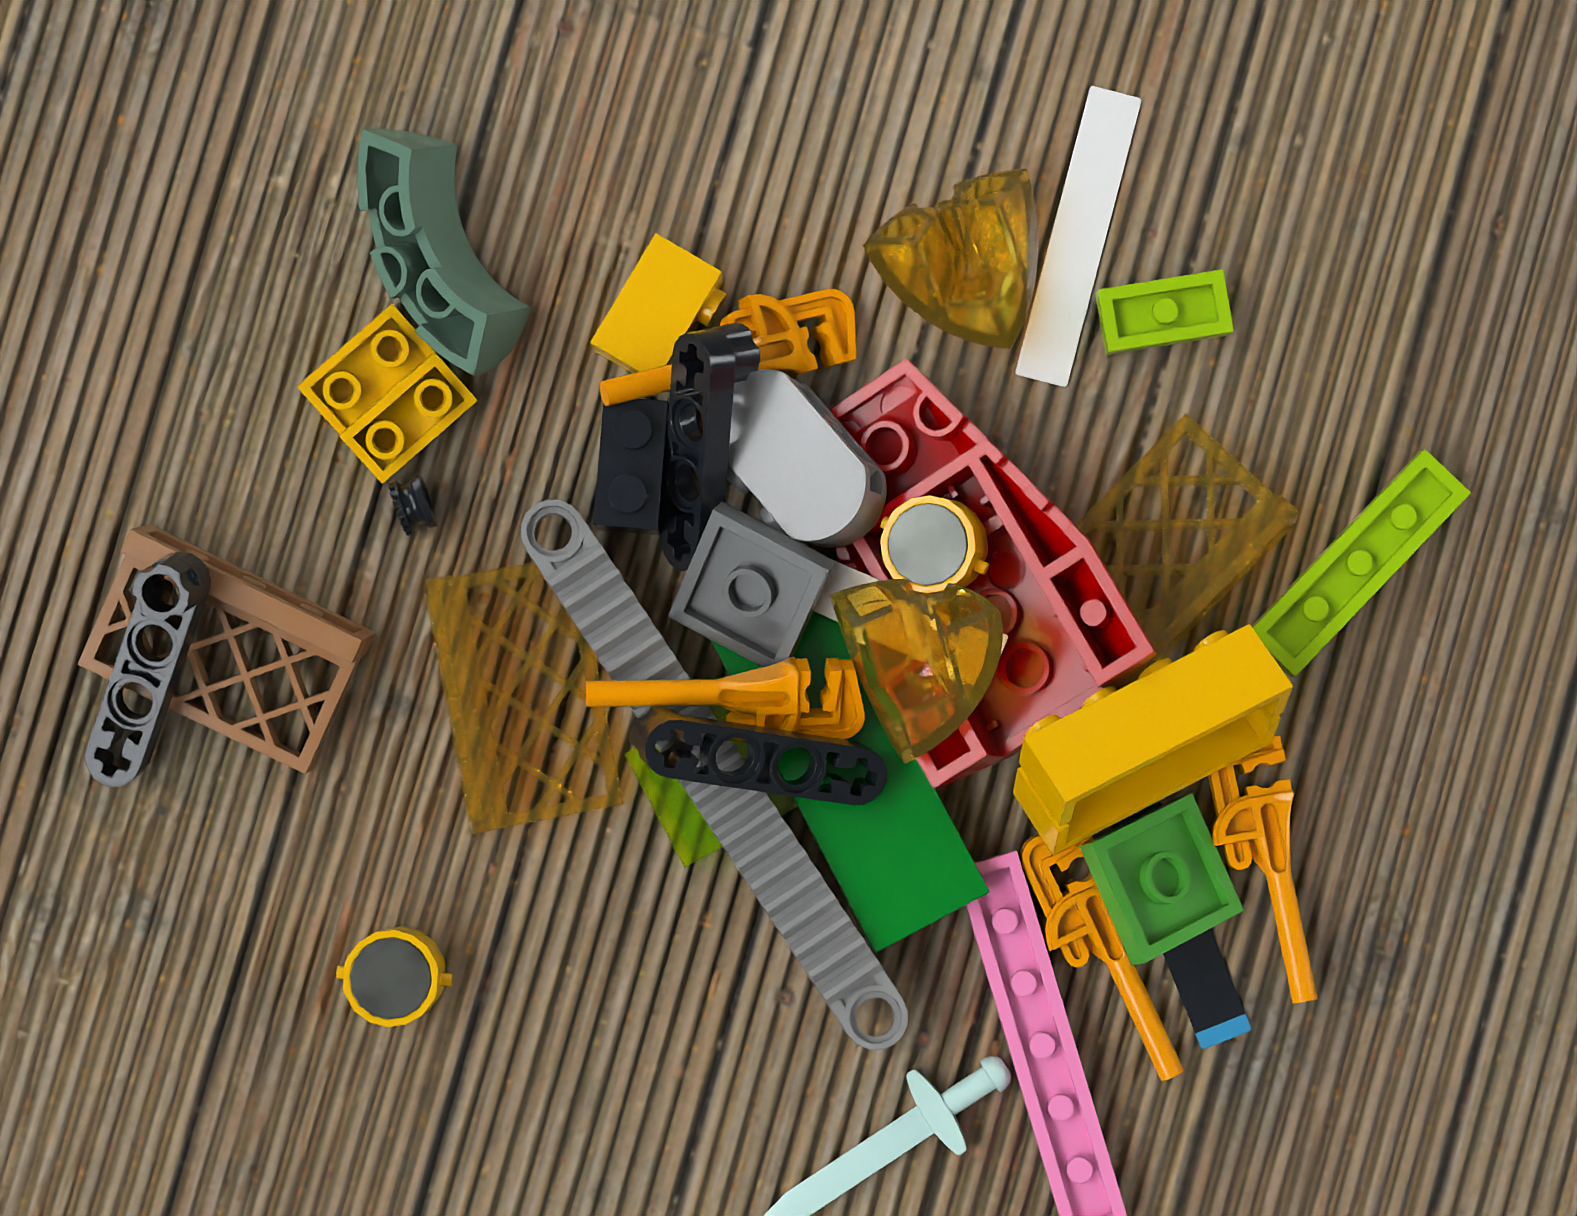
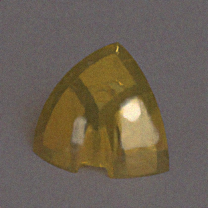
M1027 169L995 172L958 182L953 186L954 195L950 200L940 201L934 207L920 208L916 203L909 205L879 227L863 244L869 260L886 285L901 301L923 319L947 333L966 341L996 348H1012L1022 330L1030 308L1038 263L1037 214Z
M890 579L865 583L830 594L850 657L885 733L904 764L920 757L958 729L985 695L994 677L1001 655L1003 642L1001 612L993 603L980 594L952 583H948L944 591L940 593H921L913 591L908 579Z

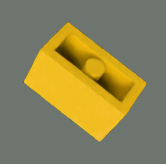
M655 233L590 343L594 351L630 373L672 364L674 344L679 336L694 332L699 323L709 327L723 306L727 294L719 290L723 284L722 271Z

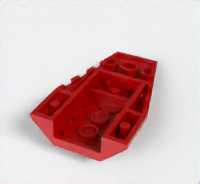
M904 359L829 409L883 471L887 484L886 501L878 521L861 539L849 545L835 548L839 563L1008 636L990 682L987 686H984L936 665L927 647L922 659L863 633L868 651L865 658L870 676L933 789L943 787L1020 752L1023 737H1025L1026 732L1035 723L1054 714L1063 718L1081 709L1083 703L1091 695L1105 687L1114 686L1119 690L1157 654V651L1091 540L909 359ZM930 495L961 502L977 514L986 530L988 555L985 562L989 563L986 574L982 575L979 573L972 583L953 593L941 595L925 594L905 588L892 578L883 563L880 540L884 529L880 528V525L885 516L890 517L897 507L917 497Z

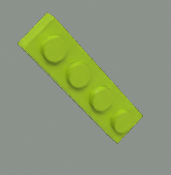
M1426 449L1419 451L1252 625V628L1275 661L1290 677H1296L1471 494Z

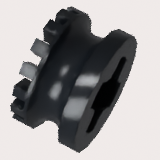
M419 472L411 474V480L406 484H400L397 480L388 482L394 507H401V510L396 511L397 517H400V524L407 536L415 534V529L420 524H426L429 528L438 526L430 494Z

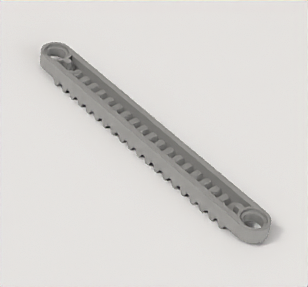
M544 500L535 504L527 511L521 523V539L525 549L611 680H690V677L683 670L676 656L669 649L662 635L655 628L648 614L641 607L634 593L628 587L580 513L571 504L561 500ZM548 516L562 517L572 528V536L569 543L557 551L546 550L535 540V529L538 523ZM708 705L666 706L674 709L678 714L717 720ZM629 706L637 718L644 716L651 708V706ZM671 730L668 740H657L655 746L660 753L669 749L676 738L675 730ZM706 733L701 734L702 740ZM731 739L724 741L716 753V763L720 770L734 771L745 763V760L741 757ZM693 746L691 752L699 759L696 767H700V746ZM678 780L846 1034L857 1045L869 1050H883L894 1045L903 1036L908 1025V1010L902 997L766 792ZM870 998L885 1000L893 1011V1021L890 1028L878 1036H870L863 1033L856 1022V1013L859 1006Z

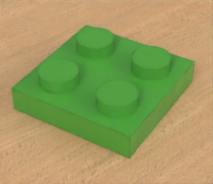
M1192 793L1178 796L1079 846L1131 965L1144 964L1244 911L1216 846L1213 847V839Z

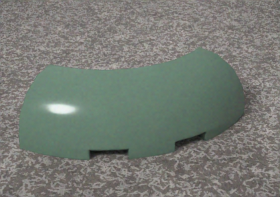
M382 128L362 129L357 170L360 211L368 210L371 230L376 244V249L372 250L370 255L390 299H400L410 316L419 325L415 330L417 335L435 352L453 365L472 375L482 374L498 366L512 351L520 338L532 307L510 295L493 280L477 259L468 242L459 216L455 194V160L458 145L409 131Z

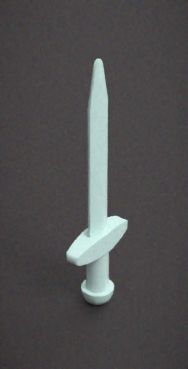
M985 1057L979 1060L982 1067L943 1093H940L918 1070H911L907 1073L906 1077L917 1105L916 1107L787 1191L764 1216H810L934 1133L955 1154H963L967 1151V1144L955 1115L996 1088L1000 1093L1003 1092L1011 1082L1012 1077L1009 1069L999 1057Z

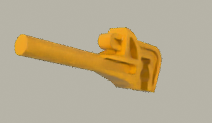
M824 289L783 300H777L771 296L761 294L747 295L738 300L739 310L723 317L720 322V326L732 323L744 324L751 330L753 341L760 349L758 370H776L790 377H796L818 369L815 355L807 347V340L809 338L807 326L799 328L798 322L818 318L819 325L810 329V333L820 344L821 350L819 355L825 369L857 359L854 306L850 298L837 289ZM672 364L600 381L599 389L605 406H611L670 391Z
M790 657L767 667L719 679L585 681L586 707L718 705L731 711L726 716L725 721L838 739H848L856 735L865 721L864 707L852 659L826 658L824 675L827 683L820 692L822 708H810L806 688L810 685L811 670L807 658L795 659V657ZM731 738L732 740L739 742L745 741L741 738Z
M1274 736L1272 743L1208 775L1216 814L1211 825L1210 835L1213 839V847L1222 846L1225 862L1230 869L1241 871L1248 868L1253 859L1266 875L1291 999L1294 1004L1318 999L1291 873L1290 812L1294 793L1290 779L1272 783L1269 788H1261L1257 785L1245 787L1242 789L1244 796L1240 797L1234 766H1238L1242 776L1253 771L1256 766L1270 767L1286 761L1281 737Z
M1039 834L1030 837L1022 845L1019 858L1024 875L1044 915L1042 935L1047 950L1051 951L1059 948L1063 958L1074 967H1081L1088 962L1089 951L1104 961L1160 1080H1168L1184 1071L1183 1066L1135 965L1130 963L1091 872L1089 871L1084 879H1070L1064 882L1066 891L1061 893L1049 866L1055 864L1061 872L1067 870L1075 858L1084 857L1079 846L1094 838L1090 836L1052 855Z

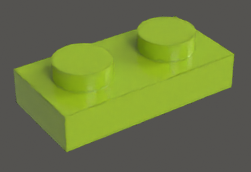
M1223 269L1098 289L1095 293L1105 355L1228 336L1234 332Z

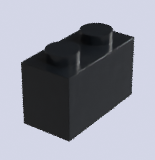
M635 399L611 406H605L603 403L593 525L598 530L660 535L669 413L668 401Z

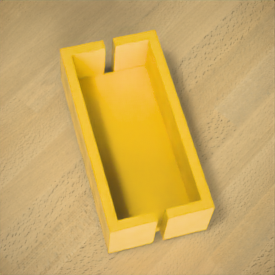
M1250 624L1230 634L1225 630L1217 631L1204 638L1194 648L1192 653L1174 662L1170 658H1164L1153 663L1139 675L1138 680L1117 690L1114 686L1105 687L1091 695L1083 703L1081 709L1063 718L1054 714L1035 723L1026 732L1025 737H1023L1018 762L1021 767L1017 768L1013 794L1051 854L1055 855L1272 743L1281 720L1279 714L1284 712L1293 685Z

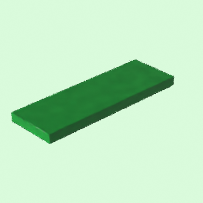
M813 611L793 656L795 659H808L811 681L810 685L806 688L810 708H822L820 692L827 683L824 675L826 658L852 659L864 707L865 721L856 735L845 740L862 743L875 751L884 760L887 768V782L882 793L875 800L865 805H848L800 797L793 798L874 952L877 953L985 896L990 891L936 790L930 784L874 684L867 661L850 629L840 622ZM711 640L729 676L763 668ZM801 747L787 750L781 756L778 763V769L783 779L796 780L800 778L808 769L809 755L807 750ZM858 758L855 767L851 769L835 767L826 760V772L840 775L850 783L851 788L855 778H865L868 769L859 763Z

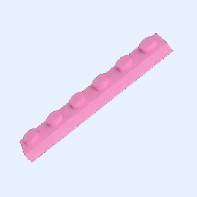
M1012 850L975 861L974 863L990 893L966 905V909L1058 1216H1127L1017 850Z

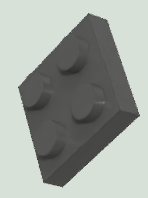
M721 502L713 509L668 617L761 667H767L794 656L836 561Z

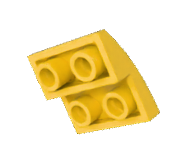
M393 303L297 385L302 394L337 431L339 437L382 484L478 401L438 354L417 335L416 329Z

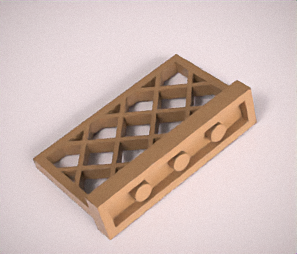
M151 524L130 529L120 551L125 556L77 665L109 680L115 663L100 657L110 632L124 628L129 624L135 606L129 588L137 570L142 571L170 553L180 551L192 553L201 559L208 568L211 583L206 602L215 606L225 632L197 642L193 638L187 658L199 689L182 695L174 692L169 709L304 774L310 772L361 658L367 655L376 632ZM165 576L164 579H167L171 583H173V590L169 602L167 603L168 605H172L173 601L178 596L175 588H178V586L173 579H171L168 576ZM122 607L126 620L115 623ZM232 615L249 623L236 627ZM259 627L273 634L282 659L252 669L239 634ZM143 631L142 640L144 646L153 655L145 631ZM228 639L240 674L211 684L198 649ZM289 642L305 649V651L293 655ZM171 651L158 655L157 657H168ZM317 655L340 666L330 690L309 697L296 662ZM285 666L297 701L268 711L255 676ZM243 681L256 716L235 722L223 716L214 691ZM131 682L125 685V688L152 700L151 693L142 684ZM202 695L206 707L190 699ZM325 700L316 717L312 704ZM301 708L310 732L301 753L279 742L271 718ZM259 723L263 735L248 728V726Z

